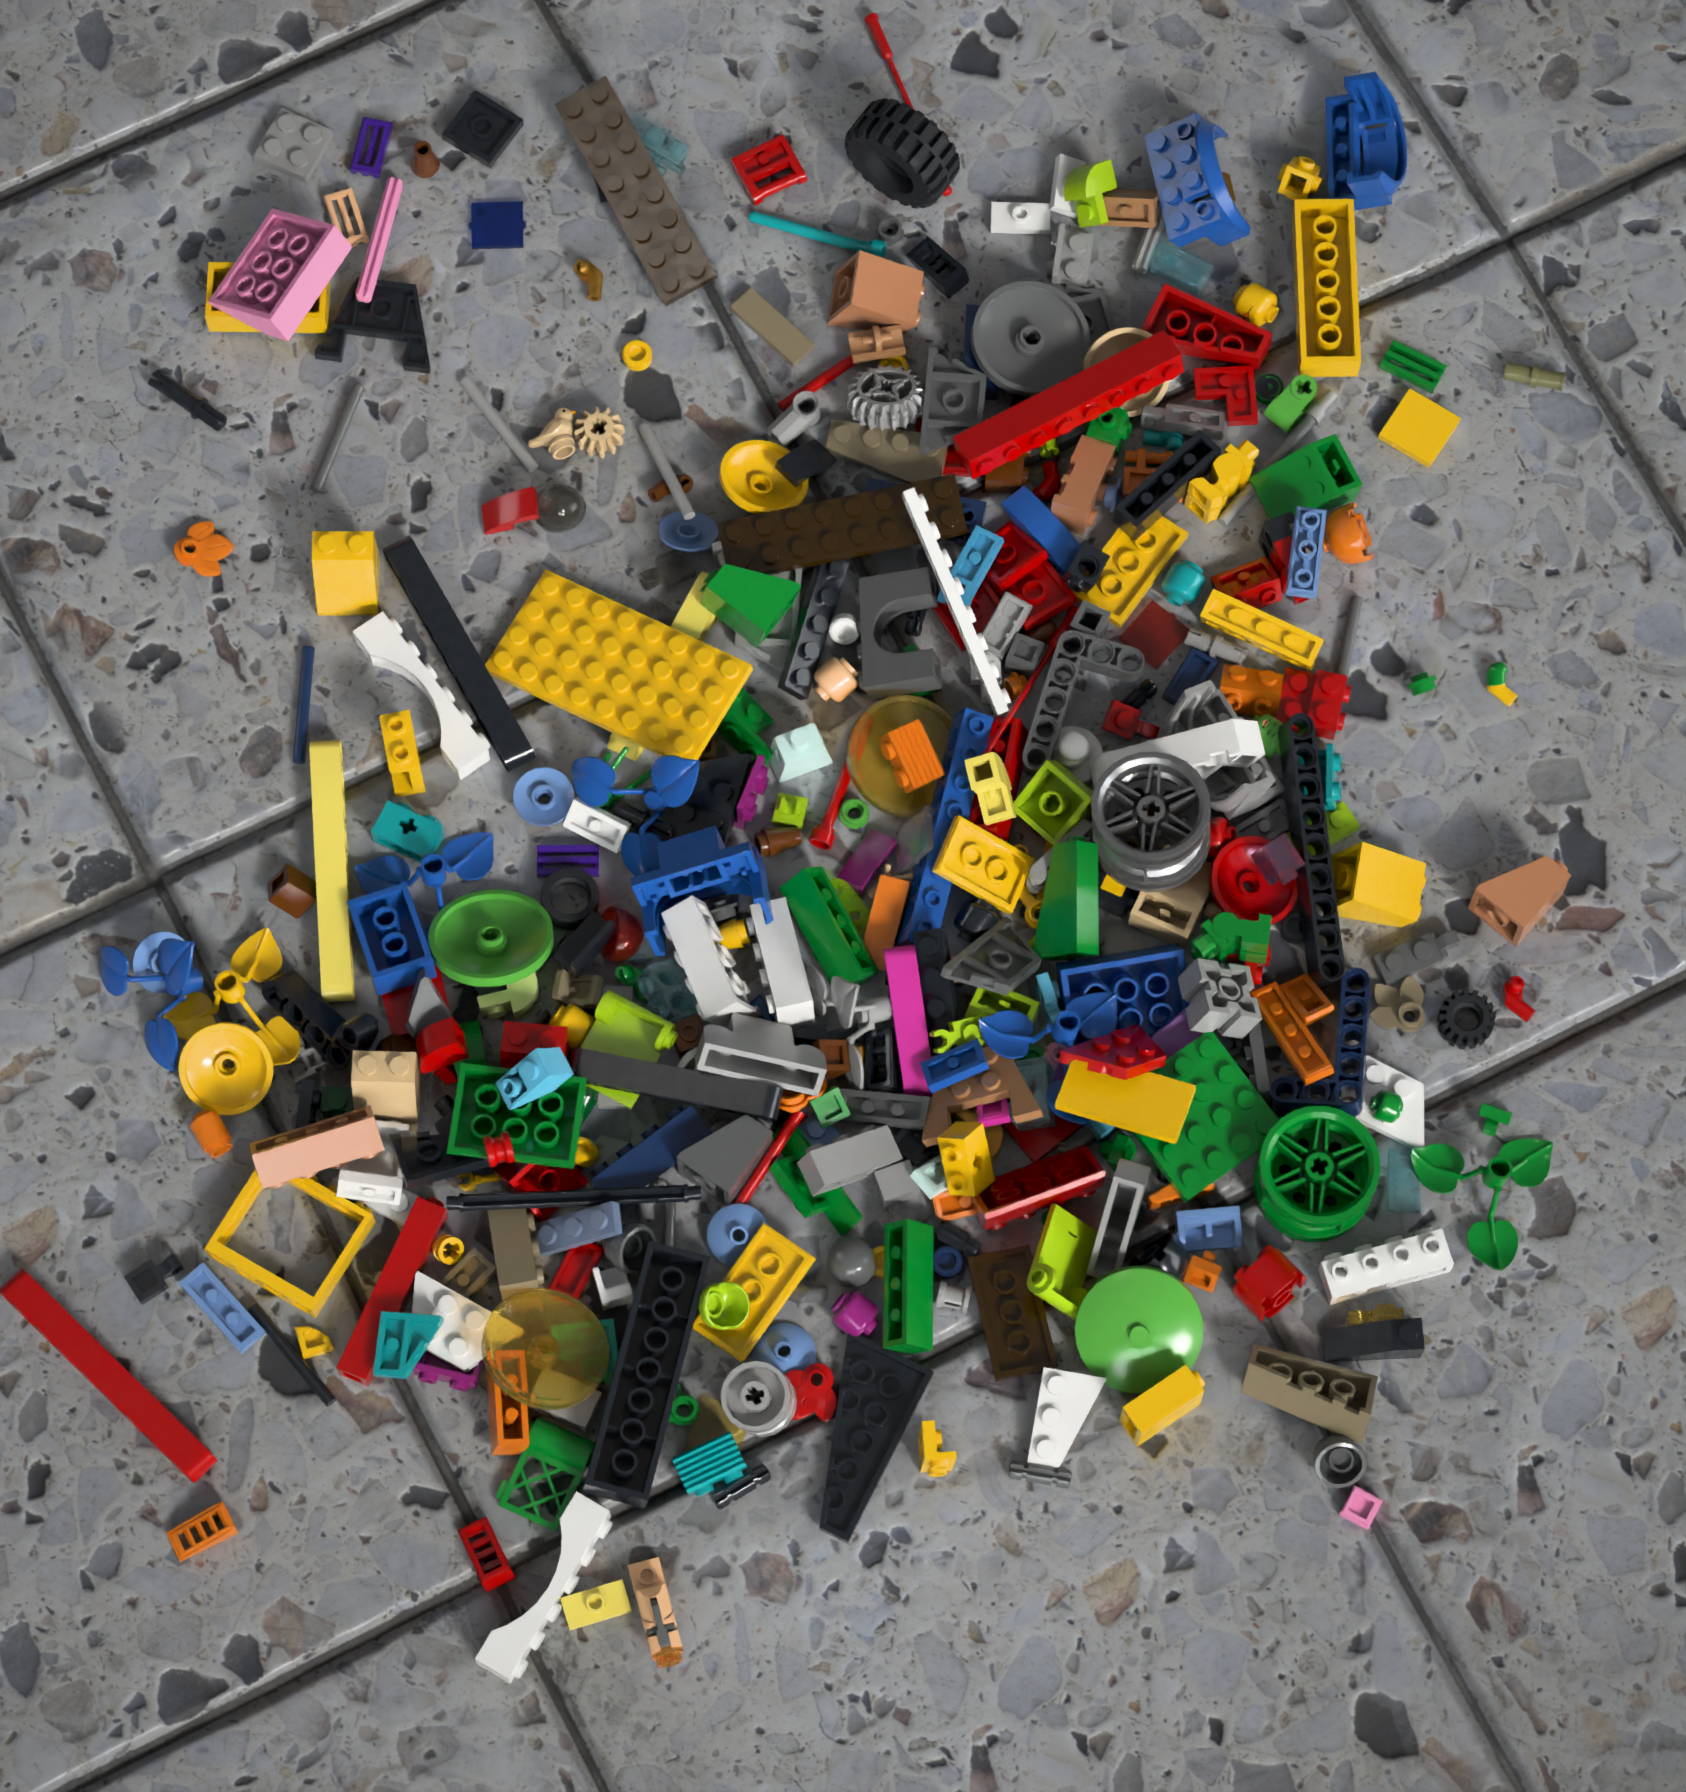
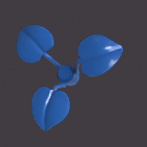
M675 755L662 756L654 762L651 770V780L655 786L633 789H616L611 787L615 782L616 774L612 766L603 759L586 756L573 762L572 776L575 791L578 797L589 806L597 807L604 805L609 799V793L614 795L644 794L646 806L654 811V814L640 827L639 834L630 832L625 835L622 841L621 853L623 861L634 876L660 869L657 843L663 841L654 833H646V830L659 816L664 814L663 809L678 807L687 802L697 781L699 760L686 759Z
M478 832L450 841L444 847L441 855H426L421 861V867L416 868V872L411 878L410 867L405 860L392 855L377 857L366 863L355 865L356 877L362 889L367 894L404 882L410 887L422 876V881L427 886L435 887L440 911L444 908L441 885L446 880V871L450 874L456 871L461 879L468 881L478 880L486 876L490 872L494 861V836L492 832ZM429 923L423 931L428 946V933L431 923Z
M175 938L162 940L158 948V962L165 975L149 976L128 975L129 961L125 954L114 946L101 947L99 951L100 975L105 988L110 994L114 996L125 994L127 982L165 981L167 992L177 997L156 1014V1020H148L144 1030L146 1047L152 1058L163 1068L177 1071V1032L173 1024L168 1019L163 1018V1016L180 1002L187 1001V994L201 991L204 983L201 972L196 967L191 968L195 942Z
M1098 992L1073 999L1068 1003L1066 1009L1057 1015L1054 1024L1048 1023L1046 1028L1035 1036H1031L1033 1024L1030 1019L1023 1013L1012 1010H1005L980 1018L978 1022L979 1030L988 1047L1004 1058L1017 1059L1024 1057L1028 1053L1029 1043L1037 1042L1049 1032L1058 1044L1069 1048L1073 1046V1041L1076 1039L1079 1030L1083 1037L1089 1040L1112 1033L1115 1030L1117 1024V993ZM1071 1062L1068 1065H1064V1079ZM1064 1080L1052 1082L1046 1093V1101L1052 1112L1076 1124H1086L1091 1119L1055 1109V1102Z

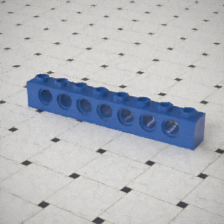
M964 708L953 716L941 763L946 775L939 778L936 783L913 873L914 879L911 881L895 946L915 944L913 932L941 928L952 883L932 872V868L953 818L958 815L967 820L969 818L975 792L971 790L964 760L982 755L990 735L994 719L992 716L968 708Z

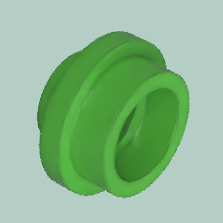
M860 799L846 800L839 809L840 821L850 829L863 827L870 817L868 805ZM857 811L860 813V816L853 819L849 817V813Z

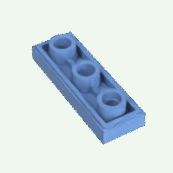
M1296 506L1285 595L1316 599L1327 510ZM1302 549H1309L1311 553L1305 554Z

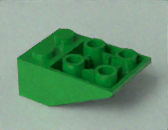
M1336 434L1302 447L1249 478L1269 519L1290 511L1293 512L1295 517L1296 506L1323 510L1333 509L1355 500L1363 485Z

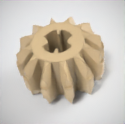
M597 406L594 408V414L584 410L583 419H577L575 422L577 430L574 431V439L579 441L578 448L580 451L587 449V454L590 458L595 452H599V456L602 459L605 457V451L614 455L616 452L615 446H622L623 444L622 435L625 433V428L620 424L621 418L618 414L611 416L609 407L603 413H600Z

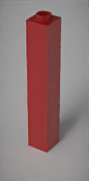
M417 1196L336 1367L339 1375L369 1387L374 1376L373 1370L381 1311L404 1312L414 1291L415 1274L417 1271L423 1272L432 1253L433 1242L440 1236L449 1217L447 1209L444 1208V1203L433 1197H427L425 1200Z

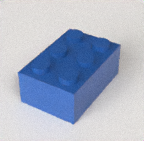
M406 882L347 901L378 996L414 985L418 971L422 968H425L431 979L437 977L434 961Z

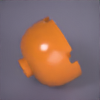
M1355 502L1335 509L1328 516L1325 522L1323 547L1326 553L1331 551L1337 560L1352 565L1374 559V552L1368 554L1366 545L1370 546L1372 542L1362 513L1355 514L1353 510L1358 507Z

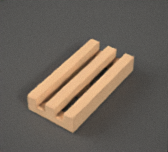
M352 187L324 195V201L332 225H335L342 234L332 204L333 200H337L349 238H346L352 247H356L360 242L364 244L369 243V237ZM346 196L349 198L360 234L356 236L343 201V197Z

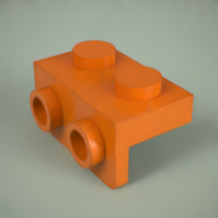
M1224 664L1220 690L1235 713L1250 716L1258 715L1259 717L1263 714H1270L1276 718L1284 674L1275 673L1270 670L1263 671L1246 668L1241 665Z

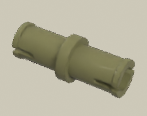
M1507 361L1503 380L1530 384V388L1541 386L1562 391L1566 372L1542 369L1537 364L1531 367Z

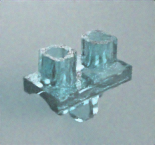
M654 125L643 136L639 135L662 177L666 174L667 169L660 164L679 175L683 174L686 169L683 162L689 152L686 144L674 139L666 151L660 147L666 138V134Z

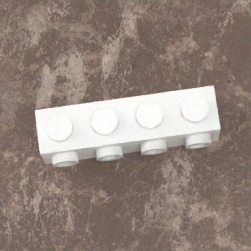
M1427 1227L1414 1233L1415 1236L1403 1239L1401 1235L1386 1239L1384 1241L1385 1244L1373 1247L1372 1244H1365L1355 1248L1354 1253L1343 1256L1342 1252H1337L1325 1256L1324 1261L1319 1265L1318 1271L1329 1305L1450 1272L1454 1263L1443 1229L1433 1231L1432 1227Z

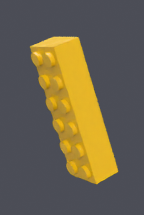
M1294 199L1291 225L1298 376L1358 377L1361 364L1354 199Z

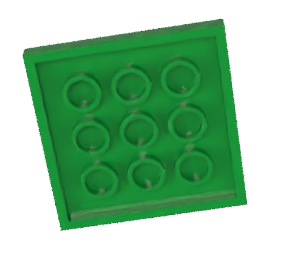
M1205 1032L1168 1058L1164 1067L1150 1071L1196 1085V1092L1177 1143L1172 1144L1135 1132L1132 1133L1184 1203H1186L1258 1152L1269 1130L1279 1119L1213 1032Z

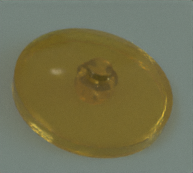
M911 695L885 698L864 711L851 729L846 748L848 771L858 792L876 809L888 815L901 818H916L929 814L937 780L909 793L904 792V788H900L895 781V770L891 760H887L882 754L880 738L890 731L920 719L940 763H942L953 720L946 711L935 703Z
M536 1288L510 1295L493 1310L482 1334V1356L493 1381L508 1396L533 1408L559 1410L581 1403L597 1389L609 1363L608 1339L598 1318L582 1302L556 1290Z

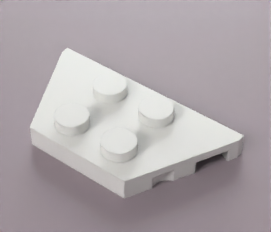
M1367 1055L1362 1112L1355 1118L1363 1125L1411 1149L1424 1147V1084ZM1349 1068L1344 1072L1352 1074L1355 1073L1357 1070ZM1380 1090L1396 1093L1401 1096L1403 1101L1402 1113L1393 1123L1381 1122L1371 1116L1369 1101ZM1321 1095L1313 1096V1099L1316 1101L1323 1098ZM1347 1096L1342 1098L1341 1100L1344 1102H1351L1355 1100V1098Z
M419 1271L416 1272L412 1313L440 1315L444 1318L442 1326L426 1349L431 1354L466 1373L477 1366L481 1360L489 1357L492 1351H500L499 1348L513 1339L517 1340L523 1335L524 1332L521 1328Z

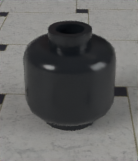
M977 897L974 900L964 901L953 921L955 928L960 930L958 937L972 944L999 922V916L995 913L997 908Z

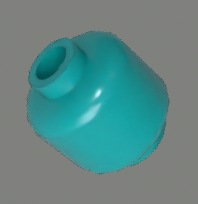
M1188 560L1173 563L1161 583V589L1166 594L1165 599L1177 607H1181L1182 604H1194L1206 583V579L1202 574L1203 569Z

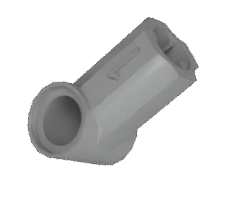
M811 391L798 393L794 397L793 403L766 428V433L774 443L786 448L807 427L813 426L819 421L821 412L817 395ZM804 405H811L812 407H814V409L808 413H804L799 410Z

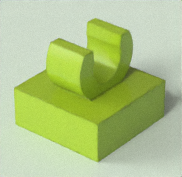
M778 792L772 825L780 827L797 826L802 831L808 807V798Z

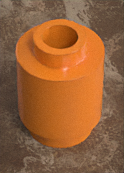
M205 1109L193 1116L190 1129L204 1153H208L211 1158H216L232 1148L233 1144L230 1141L232 1136L217 1111L210 1112L209 1109Z

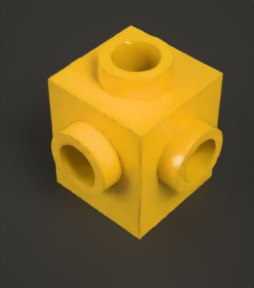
M1294 156L1289 164L1284 163L1280 170L1278 180L1281 181L1278 193L1285 195L1293 201L1294 199H1308L1312 193L1317 194L1323 179L1318 176L1321 167L1315 165V161L1308 157L1299 156L1297 158Z

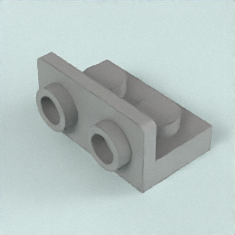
M1059 223L1058 232H1052L1050 249L1056 251L1055 258L1048 259L1046 276H1051V283L1067 286V283L1087 289L1094 234L1065 230L1066 223Z

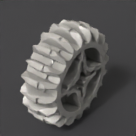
M890 364L888 367L878 365L875 369L867 367L866 372L860 371L857 373V377L851 378L848 390L846 391L848 412L851 413L853 420H859L860 426L869 425L870 430L876 427L881 428L882 432L887 428H891L894 432L896 427L906 429L908 423L916 424L917 418H921L923 415L925 383L921 381V376L914 375L913 370L904 371L903 366L893 368Z

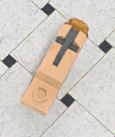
M659 1557L627 1565L652 1661H656L657 1668H666L681 1663L683 1661L681 1654L684 1651Z

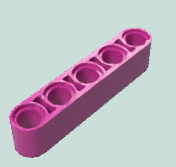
M915 944L883 948L904 1094L933 1096V1093H931L927 1086L920 1065L921 1062L931 1058Z

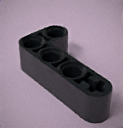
M292 969L284 970L265 981L262 985L264 999L335 1069L343 1070L352 1065L353 1050L369 1051L378 1035V1024L372 1015L363 1012L346 1021Z

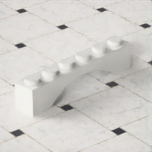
M382 611L353 631L355 643L373 666L386 668L404 676L427 696L440 721L442 757L461 780L490 760L488 749L491 746L481 732L476 734L472 729L471 725L473 722L464 709L459 711L453 704L455 698L446 686L441 688L436 682L438 676L429 663L423 665L418 658L420 652L411 640L408 642L404 640L401 636L403 630L393 617L388 619Z
M576 1491L560 1518L562 1533L561 1554L557 1570L549 1587L538 1602L524 1615L508 1625L491 1631L475 1658L479 1666L510 1684L514 1677L519 1679L529 1663L525 1660L531 1649L536 1651L545 1637V1633L542 1632L548 1621L553 1623L562 1609V1605L559 1604L560 1598L565 1593L569 1595L572 1593L579 1581V1577L576 1574L582 1565L585 1567L589 1565L596 1552L593 1546L599 1537L604 1539L613 1523L609 1521L611 1518L610 1510Z

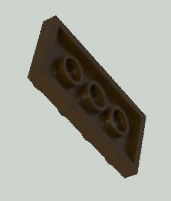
M1029 1244L967 1258L995 1382L1043 1372V1367L1058 1369L1043 1301L1040 1297L1029 1291L1027 1287V1278L1033 1262Z

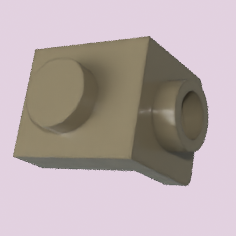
M557 969L555 980L552 983V998L565 1007L569 1004H575L579 1008L596 1009L601 999L604 979L599 975H580L576 979L566 970Z

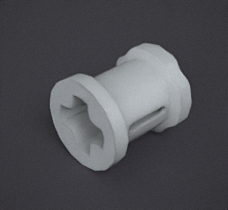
M941 1280L935 1307L941 1308L944 1306L961 1310L962 1314H967L972 1286L961 1288L948 1285L946 1281Z

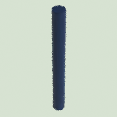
M303 646L293 750V763L296 764L305 763L315 652L313 646Z

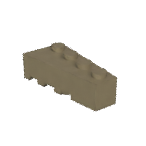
M1253 1344L1241 1393L1362 1444L1371 1415L1378 1376Z

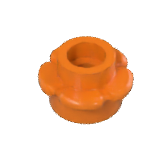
M1011 672V676L1003 680L1004 688L1012 701L1018 698L1027 684L1025 676H1018L1016 672Z

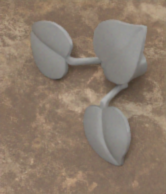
M807 965V980L813 999L814 1012L818 1016L826 1014V1005L835 1006L838 1019L843 1028L851 1027L854 1012L858 1022L865 1023L864 1027L847 1038L850 1071L843 1074L848 1084L854 1090L864 1091L863 1061L859 1050L854 1045V1041L865 1032L875 1029V1023L892 1018L890 1000L886 995L866 1000H857L860 985L851 983L841 976L832 977L830 986L831 999L827 997V985L823 976L814 966Z

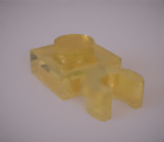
M1379 1304L1376 1306V1309H1371V1311H1349L1347 1326L1389 1319H1404L1403 1308H1395L1394 1304Z

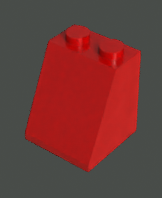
M504 1021L500 1049V1067L512 1069L535 1048L560 1047L569 1063L571 1050L569 1049L567 1027Z

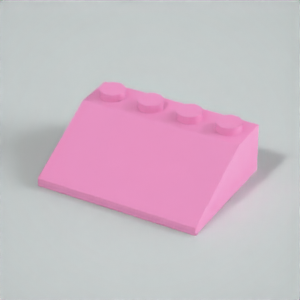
M272 208L208 302L213 307L268 336L289 341L340 264L344 261L352 246L335 225Z

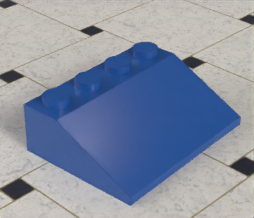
M1178 943L1056 963L1063 1011L1068 1003L1077 997L1098 992L1117 993V1024L1115 1030L1137 1024L1151 1037L1190 1005L1185 999H1182L1178 977L1186 970L1184 950ZM1079 1030L1076 1039L1073 1041V1046L1089 1041V1039L1083 1037Z

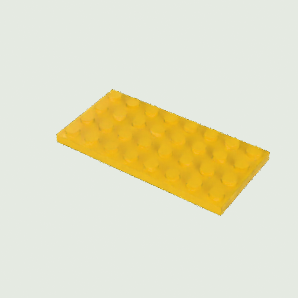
M546 569L485 664L491 676L660 756L675 755L695 760L699 759L753 671L750 663Z

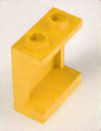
M410 710L380 715L381 730L395 797L426 792Z

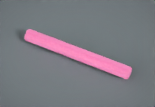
M389 177L386 181L355 293L356 300L359 302L369 303L372 300L403 188L400 178Z

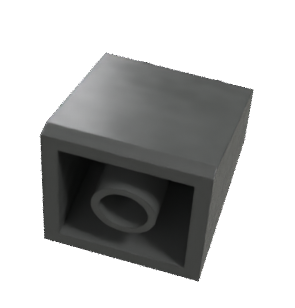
M747 1114L743 1115L681 1151L676 1157L678 1174L695 1186H701V1190L725 1206L731 1205L773 1141L772 1131L770 1130L771 1126L758 1116H755L753 1119Z

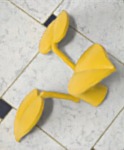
M268 927L261 929L244 941L231 958V970L222 971L217 975L214 982L217 990L213 992L215 996L214 1006L209 996L201 992L187 994V1001L180 1002L163 1016V1018L168 1019L173 1024L178 1038L188 1041L200 1029L216 1023L213 1015L219 1011L221 998L230 1004L239 1002L261 1029L256 1033L267 1044L274 1066L291 1063L297 1058L300 1051L301 1043L297 1030L281 1016L273 1017L265 1026L244 999L246 990L243 983H248L251 978L256 982H265L274 977L282 966L281 951Z

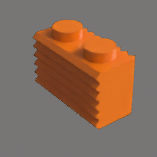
M920 719L890 731L880 738L882 754L887 760H891L895 770V781L900 788H904V792L909 793L946 775Z

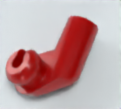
M1512 976L1509 980L1505 981L1503 986L1504 1004L1506 1008L1527 1023L1536 1010L1523 1001L1522 988L1525 986L1523 979L1519 976Z

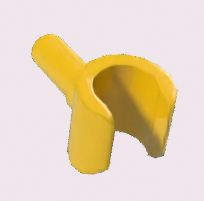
M471 1172L457 1175L459 1178L470 1177V1181L467 1184L458 1185L466 1192L475 1189L477 1184L501 1181L496 1174L473 1175Z

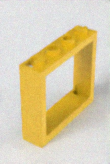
M255 1169L204 1249L208 1257L316 1318L374 1227L376 1221L373 1214H371L372 1210L364 1206V1203L356 1201L354 1204L345 1198L336 1197L337 1188L329 1185L328 1188L317 1183L319 1179L316 1176L306 1179L299 1177L287 1182L360 1224L313 1297L226 1247L262 1190Z

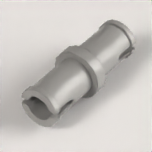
M1195 627L1190 628L1191 632L1187 634L1185 645L1205 651L1213 658L1218 656L1238 665H1243L1248 648L1226 641L1222 635L1217 634V636H1213L1195 629Z

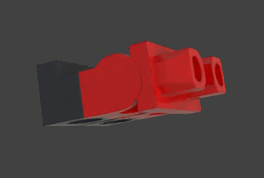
M1292 511L1264 521L1258 542L1264 555L1280 577L1282 595L1286 591L1294 525ZM1290 596L1294 605L1309 600V598Z

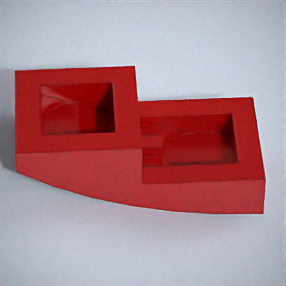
M533 486L504 494L481 505L484 533L486 535L515 529L514 524L539 519L537 492Z

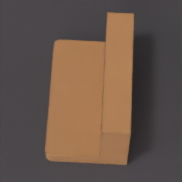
M1117 188L1102 193L1109 222L1098 226L1155 228L1158 225L1157 201H1159L1157 190Z

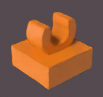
M1205 1250L1202 1258L1193 1255L1188 1265L1184 1282L1213 1293L1222 1266L1214 1263L1217 1254Z

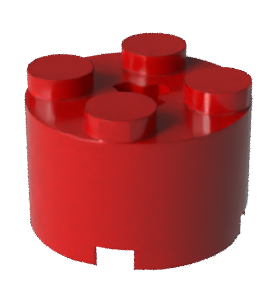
M1271 1245L1261 1250L1257 1256L1258 1260L1250 1267L1246 1264L1234 1275L1237 1283L1233 1287V1294L1260 1321L1264 1320V1315L1269 1319L1280 1312L1295 1297L1291 1293L1293 1288L1297 1285L1301 1289L1306 1280V1276L1279 1249H1274Z

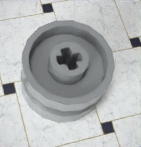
M760 1361L742 1363L733 1369L724 1380L720 1394L722 1410L729 1421L747 1434L759 1437L775 1435L786 1428L794 1417L797 1406L796 1391L789 1378L770 1363ZM759 1395H764V1397H760L762 1402L756 1404V1397Z

